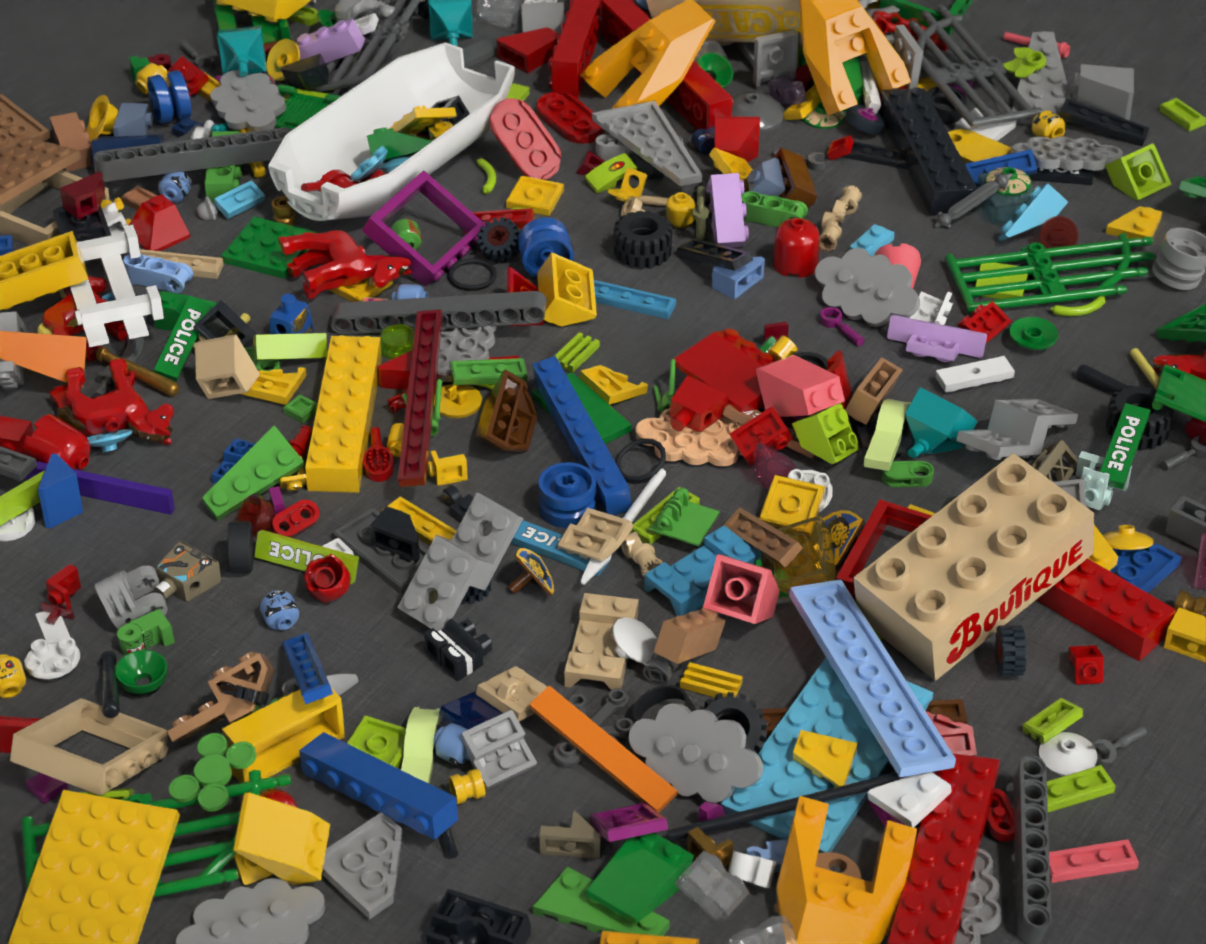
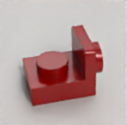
M72 564L67 565L46 581L47 598L53 606L66 610L72 609L69 596L81 588L78 568Z
M1096 645L1068 647V658L1075 667L1074 681L1076 684L1102 683L1104 681V656Z

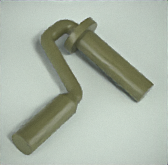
M699 186L697 188V207L693 209V217L696 218V239L704 241L706 239V218L709 216V209L706 207V188Z

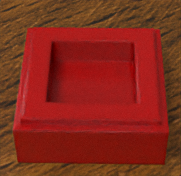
M851 135L831 141L827 152L830 161L850 154L854 143Z

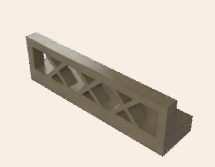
M1061 439L1044 447L1031 466L1051 481L1050 470L1056 471L1057 481H1065L1076 470L1078 459ZM1062 455L1070 463L1068 467L1063 466Z

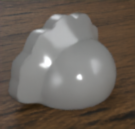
M205 197L204 202L199 204L196 209L197 216L200 219L216 220L218 210L209 197Z

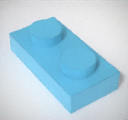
M251 180L216 197L214 205L229 219L265 201V194Z
M874 224L850 246L849 250L862 248L870 256H874L880 247L890 244L894 240V232Z

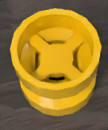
M479 769L470 770L464 776L455 774L448 778L451 795L456 797L457 804L465 803L468 798L479 799L486 795Z

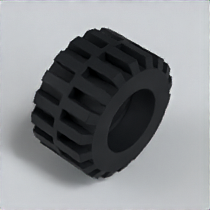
M636 211L621 216L614 226V255H616L618 260H621V263L628 264L634 268H653L655 265L663 264L672 254L673 227L671 222L665 216H661L659 213H652V211Z
M1134 385L1128 386V388L1123 387L1119 389V392L1115 391L1110 398L1106 419L1107 433L1112 435L1111 438H1113L1125 403L1150 409V415L1138 448L1140 450L1156 448L1157 445L1161 446L1169 438L1174 409L1165 405L1159 410L1152 408L1153 398L1156 393L1155 388H1147L1139 385V387Z
M728 692L727 697H723L722 693L716 694L714 700L711 698L706 700L704 707L701 706L699 710L711 711L718 721L734 720L739 723L746 732L745 748L759 755L767 735L766 719H763L764 713L762 709L757 710L755 708L756 702L751 699L748 703L745 701L746 696L743 694L736 698L734 697V692Z

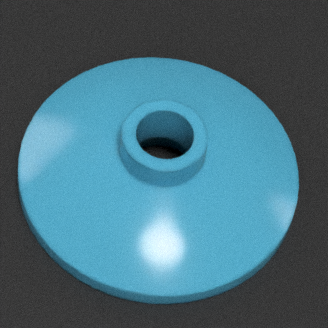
M125 429L87 437L90 446L101 447L102 452L117 449L116 444L130 436L132 430Z

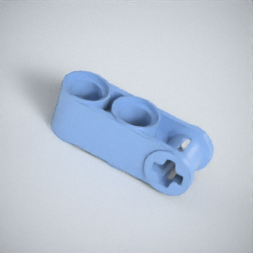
M128 254L123 259L131 284L147 287L156 285L157 289L179 294L183 291L184 284L193 277L192 269L185 263L173 262L143 254L132 259L130 254Z

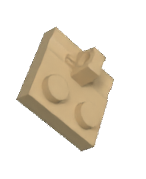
M515 666L487 682L479 684L476 695L502 713L513 710L518 721H521L535 714L530 710L529 704L547 686Z

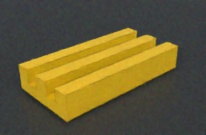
M689 662L688 668L684 672V678L682 677L680 681V688L715 697L716 694L722 693L723 697H727L728 692H734V697H736L742 685L743 676Z

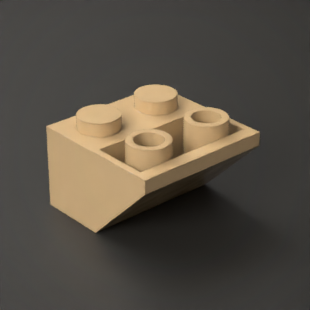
M237 335L198 341L195 344L196 380L208 399L247 393L260 375Z

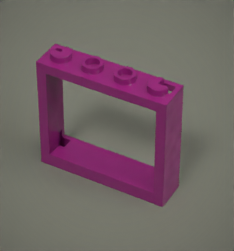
M423 170L368 219L362 232L388 255L409 259L411 261L409 269L412 270L411 275L426 287L433 280L439 281L445 273L444 270H450L457 263L459 256L463 258L470 251L472 244L474 246L478 244V232L482 233L480 228L481 226L486 227V224ZM419 192L467 233L433 266L385 224Z

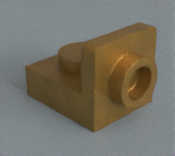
M698 827L688 832L687 852L694 855L693 859L708 875L718 869H724L730 864L734 850V843L730 839L716 846L714 840L710 836H706Z

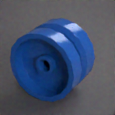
M179 70L167 72L165 80L159 74L147 78L151 106L160 125L171 122L173 114L179 120L191 117L192 110L188 89Z
M553 218L535 219L526 224L519 233L517 242L525 270L531 276L538 278L537 272L551 252L573 261L574 253L568 231L561 221Z
M567 462L552 465L541 473L538 480L539 511L545 522L555 527L568 528L570 523L578 524L587 508L596 510V478L589 468L581 464Z

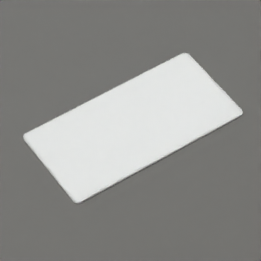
M43 611L36 614L46 641L70 638L62 616L52 625V623L49 624L47 622L49 612Z

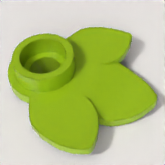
M1019 47L1014 48L1016 59L1004 63V68L1010 73H1015V77L1022 78L1044 68L1047 61L1042 52L1034 51L1031 48Z

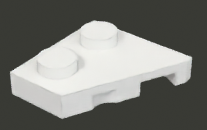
M932 772L916 774L870 789L868 791V800L905 825L914 828L951 793V785Z

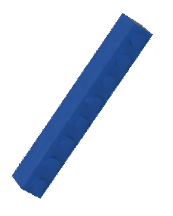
M554 356L533 363L535 385L546 402L578 464L589 468L595 475L596 497L604 512L610 515H617L628 511L632 505L630 488L558 359Z

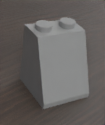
M1081 64L1080 72H1075L1074 86H1077V91H1072L1071 100L1129 120L1134 95V69Z

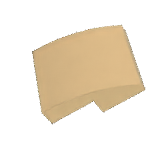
M587 508L577 525L570 523L558 543V547L603 561L617 550L634 526L630 520Z

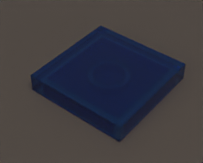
M476 692L441 705L439 715L466 729H471L503 714L500 710L476 695Z

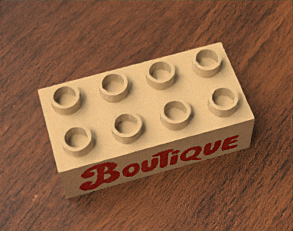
M1013 453L854 577L856 604L870 626L883 639L936 681L997 632L996 629L999 625L1007 624L1093 554L1094 512Z

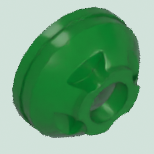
M706 53L698 59V65L705 72L711 73L715 81L723 89L732 81V66L722 55Z
M151 650L131 652L122 657L115 668L119 685L128 692L141 695L148 694L159 688L165 682L168 671L165 658ZM141 678H149L151 680L147 685L141 686L136 684Z

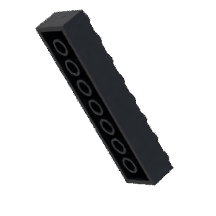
M919 87L883 90L879 114L884 118L885 126L897 150L900 151V156L905 161L906 168L929 214H938L940 211L948 213L952 206L978 188L925 88Z

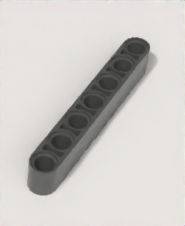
M1027 755L1021 759L1013 780L1016 931L1018 937L1023 942L1038 944L1043 940L1051 922L1046 765L1042 759L1034 755Z

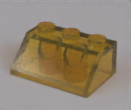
M821 515L777 529L796 540L803 547L795 559L785 568L773 561L774 578L781 592L789 594L790 587L836 580L832 536Z

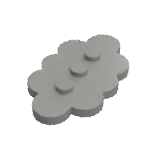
M239 70L229 71L221 77V86L215 88L210 94L212 104L216 106L218 116L224 118L227 126L235 130L247 127L252 132L273 129L277 123L276 117L281 115L286 109L285 100L280 96L278 86L271 84L269 76L263 73L242 77L239 75Z
M1032 137L1027 143H1017L1011 147V154L1032 149L1036 166L1043 169L1062 168L1065 170H1079L1083 168L1087 170H1102L1106 168L1105 164L1123 155V151L1120 148L1112 145H1101L1098 141L1090 138L1071 139L1068 137H1055L1050 139L1046 137Z
M854 248L846 252L842 259L833 256L826 257L819 262L815 269L817 280L824 286L822 298L828 307L843 310L849 319L858 320L863 318L870 326L880 327L887 324L892 315L909 318L919 309L920 298L916 291L911 288L913 281L910 271L904 265H892L884 255L870 256L865 249Z
M497 326L442 329L437 378L443 382H452L449 368L450 361L489 360L488 349L495 344L494 332Z
M671 703L659 710L656 719L645 718L638 720L632 725L629 732V742L635 753L646 757L645 764L670 785L672 784L677 793L682 796L700 794L708 802H722L732 795L735 787H751L760 780L763 774L761 758L754 751L745 748L746 734L742 726L734 720L718 721L714 713L709 710L700 709L691 712L683 704Z
M980 848L955 944H980V935L993 932L1001 923V909L996 902L1000 895V888L997 879L992 876L994 869L993 860L989 853Z
M278 878L265 879L259 882L254 889L248 887L234 888L226 894L224 899L214 898L200 903L193 914L195 924L183 929L178 934L176 944H305L309 936L308 924L319 920L324 914V896L320 890L314 887L303 886L291 889L286 881Z

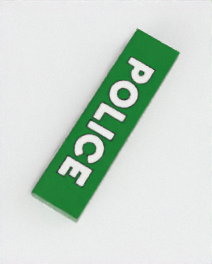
M189 295L154 368L155 373L177 383L198 338L199 333L193 326L212 309V303Z
M1125 403L1100 470L1102 473L1110 474L1108 486L1123 490L1146 427L1150 409Z

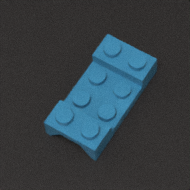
M722 526L704 537V546L671 566L664 562L644 574V590L650 592L656 588L670 599L677 616L688 614L704 605L717 554L756 565V560H761V553L726 526Z

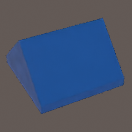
M51 454L38 488L46 528H52L83 513L76 472L58 454Z

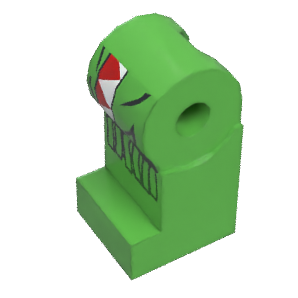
M160 609L130 621V623L120 627L117 632L120 650L124 655L144 650L161 642L164 647L175 643L172 626Z

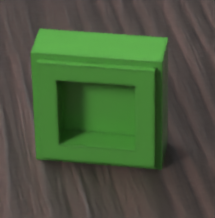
M300 394L283 407L284 414L303 424L316 414L318 403Z

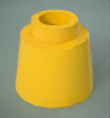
M396 423L391 426L387 441V448L396 457L401 455L403 423Z

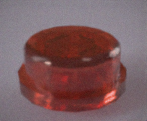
M1063 216L1052 217L1042 225L1039 233L1040 242L1045 248L1076 245L1079 237L1075 223Z
M251 494L241 505L237 515V522L250 521L253 536L257 537L259 531H268L274 515L273 505L271 502L264 500L263 496Z

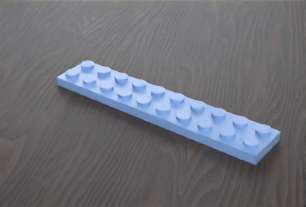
M842 580L790 587L789 597L898 776L905 777L954 768L956 758Z

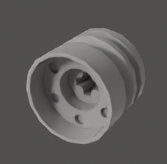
M1177 227L1170 229L1165 235L1161 251L1158 252L1157 259L1153 264L1152 270L1155 276L1164 284L1176 289H1195L1200 284L1205 273L1206 236L1188 228Z

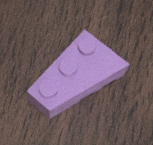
M739 173L711 175L706 186V193L710 194L711 204H709V212H712L713 222L711 225L714 243L731 248L743 247L746 240L749 239L748 226H744L743 219L747 214L746 204L742 203L741 194H744V182L739 180Z

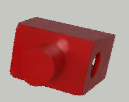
M687 376L671 399L670 424L672 428L676 431H682L685 427H688L696 432H702L724 416L722 414L728 405V394Z

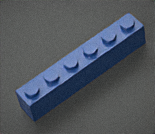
M321 733L299 750L302 772L306 776L371 807L375 811L393 818L397 822L413 828L418 833L435 840L458 821L455 796L327 733Z

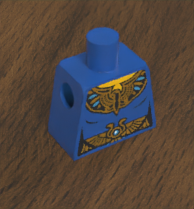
M292 294L283 295L280 306L270 317V334L312 333L314 326L309 305L296 300Z

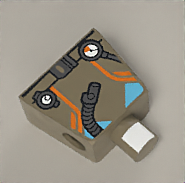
M180 541L157 565L156 572L159 584L154 587L153 591L163 595L165 600L169 596L174 595L184 602L190 601L221 582L219 562L187 543Z

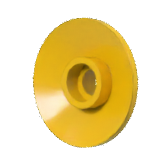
M290 39L280 40L270 50L267 58V71L272 79L285 81L286 79L281 71V67L300 60V50L294 41Z
M1120 525L1118 530L1103 534V537L1114 549L1138 550L1153 545V538L1135 531V527L1132 525Z

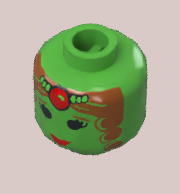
M401 219L392 225L391 230L415 251L421 246L422 234L415 221L412 219Z

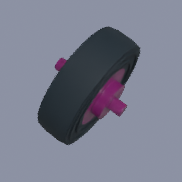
M856 104L850 107L846 113L847 121L857 128L859 132L863 131L868 134L878 135L885 126L884 118L878 113L875 114L871 107L866 109L865 106Z

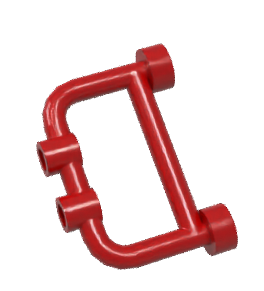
M879 10L873 12L872 19L883 34L887 31L894 33L896 25H904L914 40L918 41V37L909 26L911 20L919 24L917 19L911 18L906 20L900 18L898 12L887 13ZM893 17H897V20L891 21ZM919 24L923 30L927 29V27ZM936 33L930 36V39L940 50H947V46Z

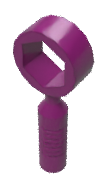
M827 307L820 312V323L824 327H839L840 332L857 346H861L865 340L861 335L847 324H842V312L839 309Z

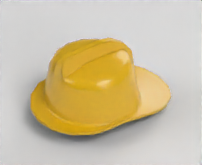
M100 95L94 101L90 110L86 129L90 137V143H92L91 140L100 134L110 135L114 133L113 127L119 111L109 103L108 97L105 95Z

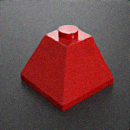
M715 116L714 148L745 159L747 163L758 157L760 117Z
M163 194L143 202L129 225L134 226L138 237V244L144 250L162 251L190 238V233L175 204Z

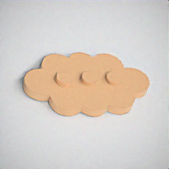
M670 408L661 413L659 418H646L636 425V439L648 438L660 442L665 448V461L683 459L691 465H701L710 462L716 466H729L737 461L739 455H742L729 433L742 426V424L725 416L702 432H696L688 427H685L682 431H676L670 424ZM643 444L647 446H653L655 454L657 455V457L661 458L660 450L657 448V446H654L652 444Z

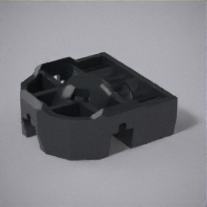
M447 889L432 916L429 930H424L421 935L422 944H526L531 936V924L526 913Z

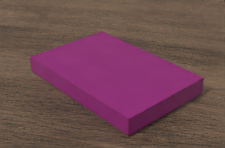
M646 803L589 815L590 825L609 842L668 830L666 818Z

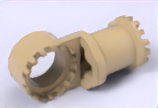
M849 185L843 188L841 192L842 197L836 200L832 213L839 214V220L836 221L842 223L845 214L850 215L856 212L858 208L857 202L862 197V192H859L858 187L855 188L854 185Z
M824 213L821 235H819L821 251L830 252L836 248L837 239L842 235V229L836 221L839 220V214Z
M637 532L629 533L621 544L624 556L627 559L632 558L635 563L640 565L643 576L663 563L662 560L656 557L654 547L648 543H642Z

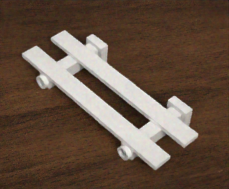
M133 225L124 226V233L113 235L111 233L112 236L77 242L84 261L101 258L115 298L114 301L97 304L89 280L70 286L77 311H75L77 325L83 326L89 347L109 343L104 323L123 320L129 339L149 335L143 318L144 315L152 314L154 320L164 319L161 297L156 285L146 287L147 294L135 296L120 255L129 252L131 259L140 257L138 237Z

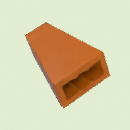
M0 331V359L14 361L18 366L67 383V370L76 367L85 369L87 337Z

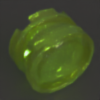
M402 324L391 325L383 329L381 341L384 357L392 360L413 350L415 334L413 329Z

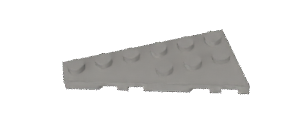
M1032 32L1029 48L1042 52L1046 57L1047 63L1044 68L1034 71L1027 77L1020 78L1017 91L1032 109L1040 107L1042 112L1049 110L1059 116L1066 98L1071 100L1055 35L1054 32ZM1014 101L1012 111H1021V108ZM1034 117L1017 120V124L1033 123ZM1062 118L1065 123H1066V122H1072V121H1069V120H1066V119Z
M656 101L592 113V121L679 186H688L702 182L700 170Z

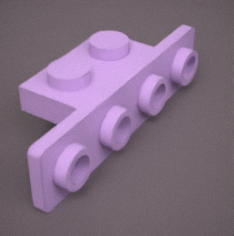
M892 315L890 317L887 338L906 342V351L912 352L915 356L936 357L939 361L950 362L956 359L958 353L982 358L985 351L987 334Z

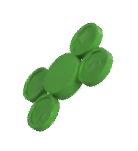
M211 733L202 737L198 742L197 749L202 759L195 765V777L192 775H182L175 778L169 786V792L172 799L177 802H188L198 795V802L201 808L213 812L222 809L228 803L229 794L224 785L231 779V767L235 769L249 767L256 760L257 753L255 747L248 742L235 743L228 749L226 738L223 735Z

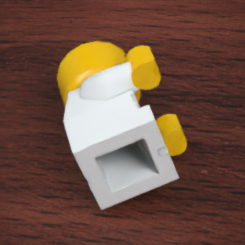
M116 198L114 202L102 200L101 208L110 232L113 235L124 233V226H128L131 219L125 220L122 213H119V210L124 208L122 200L120 198Z

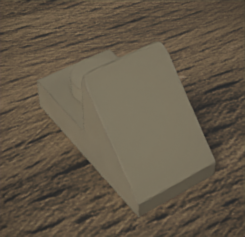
M573 811L571 828L541 826L540 854L600 859V834L576 811Z

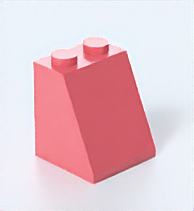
M791 355L756 369L765 410L773 406L780 417L811 415L845 401L839 376L796 355Z
M717 554L703 608L756 624L773 617L780 590L771 570Z

